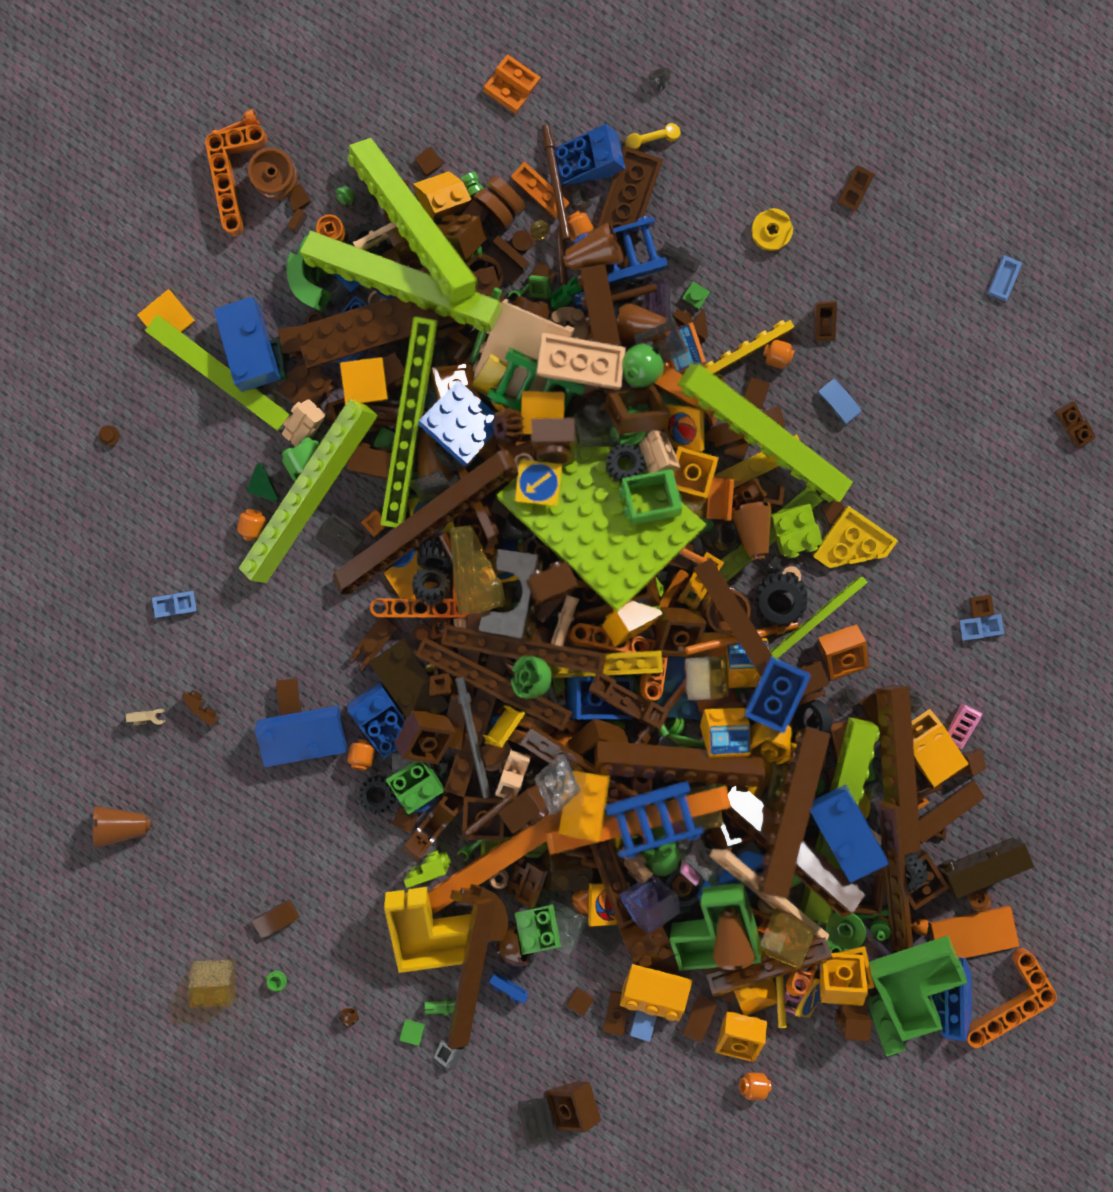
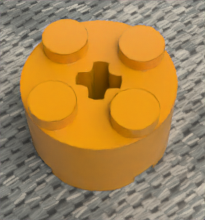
M760 722L755 723L750 728V753L763 754V761L766 765H769V762L775 761L776 765L786 762L790 758L792 728L787 726L785 733H781Z

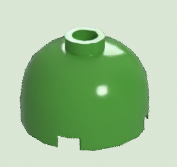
M635 345L623 357L622 377L631 386L637 388L649 387L658 381L663 374L664 365L659 353L656 355L652 350L654 348L649 345Z
M522 656L517 660L512 672H515V679L511 678L513 691L516 695L529 699L540 697L546 693L552 680L548 664L534 656Z

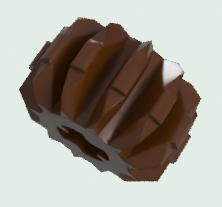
M504 409L497 412L495 418L492 419L494 423L492 427L494 429L493 436L497 437V442L512 445L521 441V436L524 435L523 427L525 426L522 423L523 418L520 417V412L514 409Z

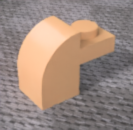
M513 750L510 751L495 794L496 796L505 798L512 793L515 798L517 797L531 756Z

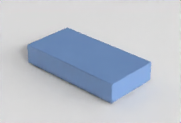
M1003 255L987 294L1006 302L1022 262Z

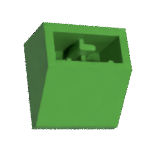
M413 761L386 779L408 815L445 790L435 772L426 762Z
M553 905L515 913L522 955L561 947Z

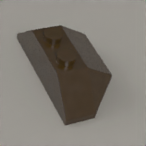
M585 845V846H582V847H578V848H577V849H583V850H590V851H591V848H590L589 845ZM547 849L534 861V863L548 871L542 889L589 890V883L603 882L597 868L581 865L582 858L567 856L566 851L550 855L549 849Z

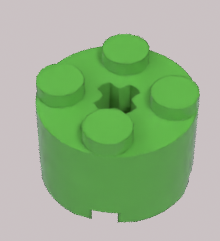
M310 437L303 439L300 445L286 449L282 453L284 457L282 462L294 483L320 445L318 441L311 440Z
M663 826L651 829L654 840L666 836ZM640 835L636 839V845L640 844L641 842ZM678 841L639 851L638 854L646 860L645 866L652 873L657 874V876H666L679 867L678 863L683 850Z

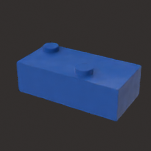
M253 296L214 309L234 385L244 392L280 380L261 307Z
M339 705L260 719L255 727V734L264 767L346 753L347 738Z
M846 784L813 800L810 812L850 883L888 865L885 853Z

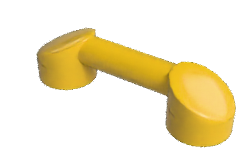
M669 123L665 129L644 135L630 134L625 140V146L638 151L641 144L661 138L674 142L679 139L681 131L676 124Z

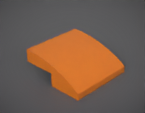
M507 54L496 67L494 75L483 87V92L514 114H517L539 83L541 77Z

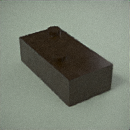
M405 638L369 662L407 718L412 710L438 715L449 707L450 702L445 695L430 696L431 675L421 660L415 656L416 653Z
M1012 837L956 861L953 859L946 860L937 869L950 887L946 891L958 899L1034 868V864L1025 843Z

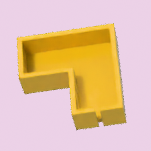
M427 887L408 889V893H405L404 890L385 892L384 910L399 973L461 965L463 963L472 914L433 919Z

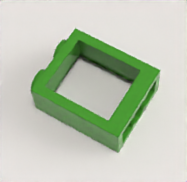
M672 469L622 479L619 495L625 501L626 506L623 507L626 519H629L630 525L681 515L682 504ZM663 484L669 508L635 514L630 490Z

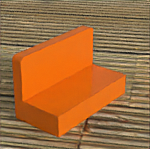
M713 477L709 494L706 498L705 518L731 521L734 479Z

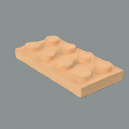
M542 333L536 376L619 390L622 382L625 347Z

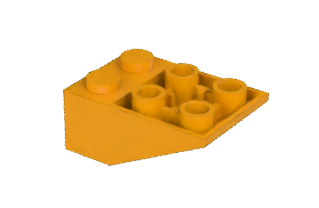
M930 709L912 720L915 764L934 788L968 765V762L943 724Z

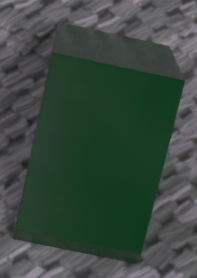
M256 464L246 492L277 503L281 500L264 464Z

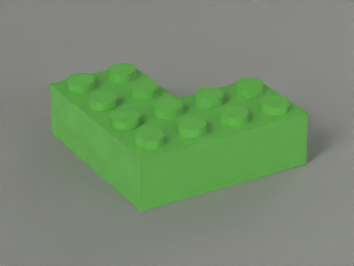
M744 883L703 887L701 906L705 919L672 923L670 942L673 952L676 954L675 958L680 971L718 967L715 964V960H713V950L719 914L727 907H733L740 911L755 955V960L752 964L761 963L762 944Z
M949 935L869 962L872 979L902 1041L941 1030L940 1016L930 995L967 983L964 968Z

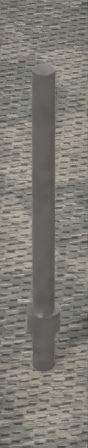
M459 677L455 679L459 693L457 695L458 703L462 706L483 798H489L491 794L469 704L471 702L470 694L466 691L464 678Z

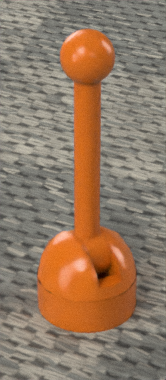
M252 108L243 114L241 121L220 130H212L211 133L233 129L243 124L248 126L260 125L259 120H256L255 117L257 115Z
M878 917V918H877V919H884V920H886L888 923H890L889 919H885L884 917ZM916 919L911 923L913 931L918 935L926 936L928 920Z

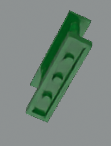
M509 347L505 356L509 365L497 390L490 388L487 397H490V400L495 404H504L521 412L522 391H529L535 377H538L536 376L538 360ZM521 366L527 369L528 374L516 399L504 393L516 368ZM544 377L547 383L543 391H552L557 384L565 387L564 413L572 396L576 395V393L582 395L585 389V384Z

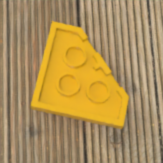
M847 505L822 540L823 544L818 546L812 557L828 568L864 562L871 559H880L888 556L898 540Z

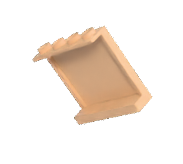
M505 299L500 303L502 312L493 331H487V334H489L488 340L482 343L479 351L482 353L480 361L476 360L472 371L475 374L473 379L478 375L483 364L491 354L507 363L508 360L505 359L509 347L538 360L542 333L571 338L575 328L568 325L562 327L509 304V300ZM521 366L516 368L505 393L517 397L528 374L527 369ZM542 376L535 377L529 391H543L547 383L546 378ZM500 379V381L498 382V384L496 385L495 389L498 388V386H499V384H500V382H501V379Z

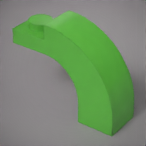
M305 236L299 246L298 254L290 252L287 262V279L292 292L300 301L324 312L332 293L318 287L313 281L312 267L304 262L300 253L307 239V236Z

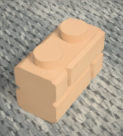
M310 400L295 404L291 410L293 415L289 416L283 423L285 428L282 435L287 440L292 441L291 443L295 447L300 445L303 439L313 438L326 415L321 409L316 408V405Z
M660 430L651 431L638 443L640 454L643 453V460H645L647 465L645 468L647 474L670 469L675 473L680 469L667 433Z

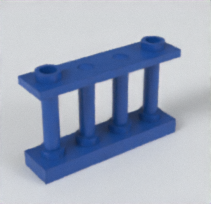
M648 216L638 218L635 223L613 229L616 237L622 236L629 265L628 268L620 270V267H617V264L608 265L610 269L607 274L609 286L667 269L666 257L660 258V256H657L649 227L654 226V217L648 218ZM639 230L642 231L649 255L648 262L642 264L637 262L629 234ZM588 233L577 236L574 244L587 236Z
M688 781L605 806L607 815L613 814V817H616L625 848L619 851L620 857L625 856L628 859L637 856L639 851L684 838L690 841L700 837L699 834L703 833L702 826L695 828L685 797L687 796L686 792L690 791ZM672 796L678 800L686 826V831L674 834L665 802H667L666 798ZM654 802V805H657L666 834L665 837L655 840L653 839L645 813V804ZM632 808L637 812L645 843L633 846L624 814H626L625 810Z

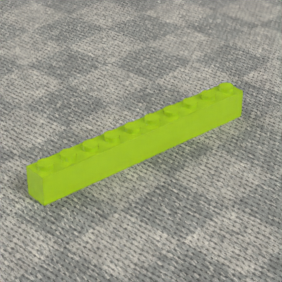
M372 138L349 145L347 159L350 166L355 168L360 180L366 183L369 192L377 198L379 206L385 209L390 221L398 227L400 235L406 238L411 250L415 251L419 256L422 265L428 268L432 279L441 286L443 294L448 296L452 303L474 295L476 278Z
M310 231L300 251L304 262L311 267L318 266L329 274L337 273L348 281H358L366 288L374 287L385 295L392 294L397 296L403 302L411 301L422 309L427 310L429 308L434 310L440 316L446 317L448 315L461 324L469 323L480 331L487 330L492 332L502 312L500 301L476 292L474 295L452 303L449 297L443 294L441 286L432 279L431 275Z
M414 317L381 525L396 528L406 518L420 426L417 423L423 415L438 320Z
M691 363L677 383L682 388L681 392L684 395L697 399V404L700 407L713 411V416L716 419L729 423V428L737 434L742 433L746 436L745 440L754 446L758 445L761 448V453L768 457H774L777 465L784 469L786 467L790 469V474L798 480L803 479L807 482L805 485L809 489L819 491L821 493L820 497L827 502H840L852 485V480L700 364Z
M349 399L247 554L239 569L251 581L268 582L378 415L365 404Z
M849 717L830 789L831 792L846 784L857 805L863 799L864 782L869 777V763L874 758V744L879 739V727L875 723ZM820 830L815 851L825 856L832 866L843 872L841 865ZM805 885L799 910L811 920L827 923L829 916L833 913V908Z

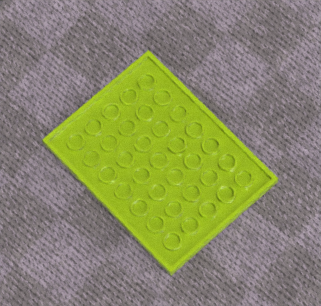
M585 414L575 423L576 461H570L562 466L557 506L516 502L518 476L497 494V499L564 562H567L569 567L608 604L619 612L706 527V524L681 502L682 511L680 516L630 525L629 519H626L623 507L626 506L625 501L619 495L620 481L617 480L615 483L613 477L609 478L608 472H606L607 456L609 452L611 453V449L613 447L616 449L617 446L611 441L609 435ZM621 458L617 462L621 470L628 471L633 468V462L628 458ZM645 468L642 475L647 474ZM663 484L630 490L635 514L669 508Z

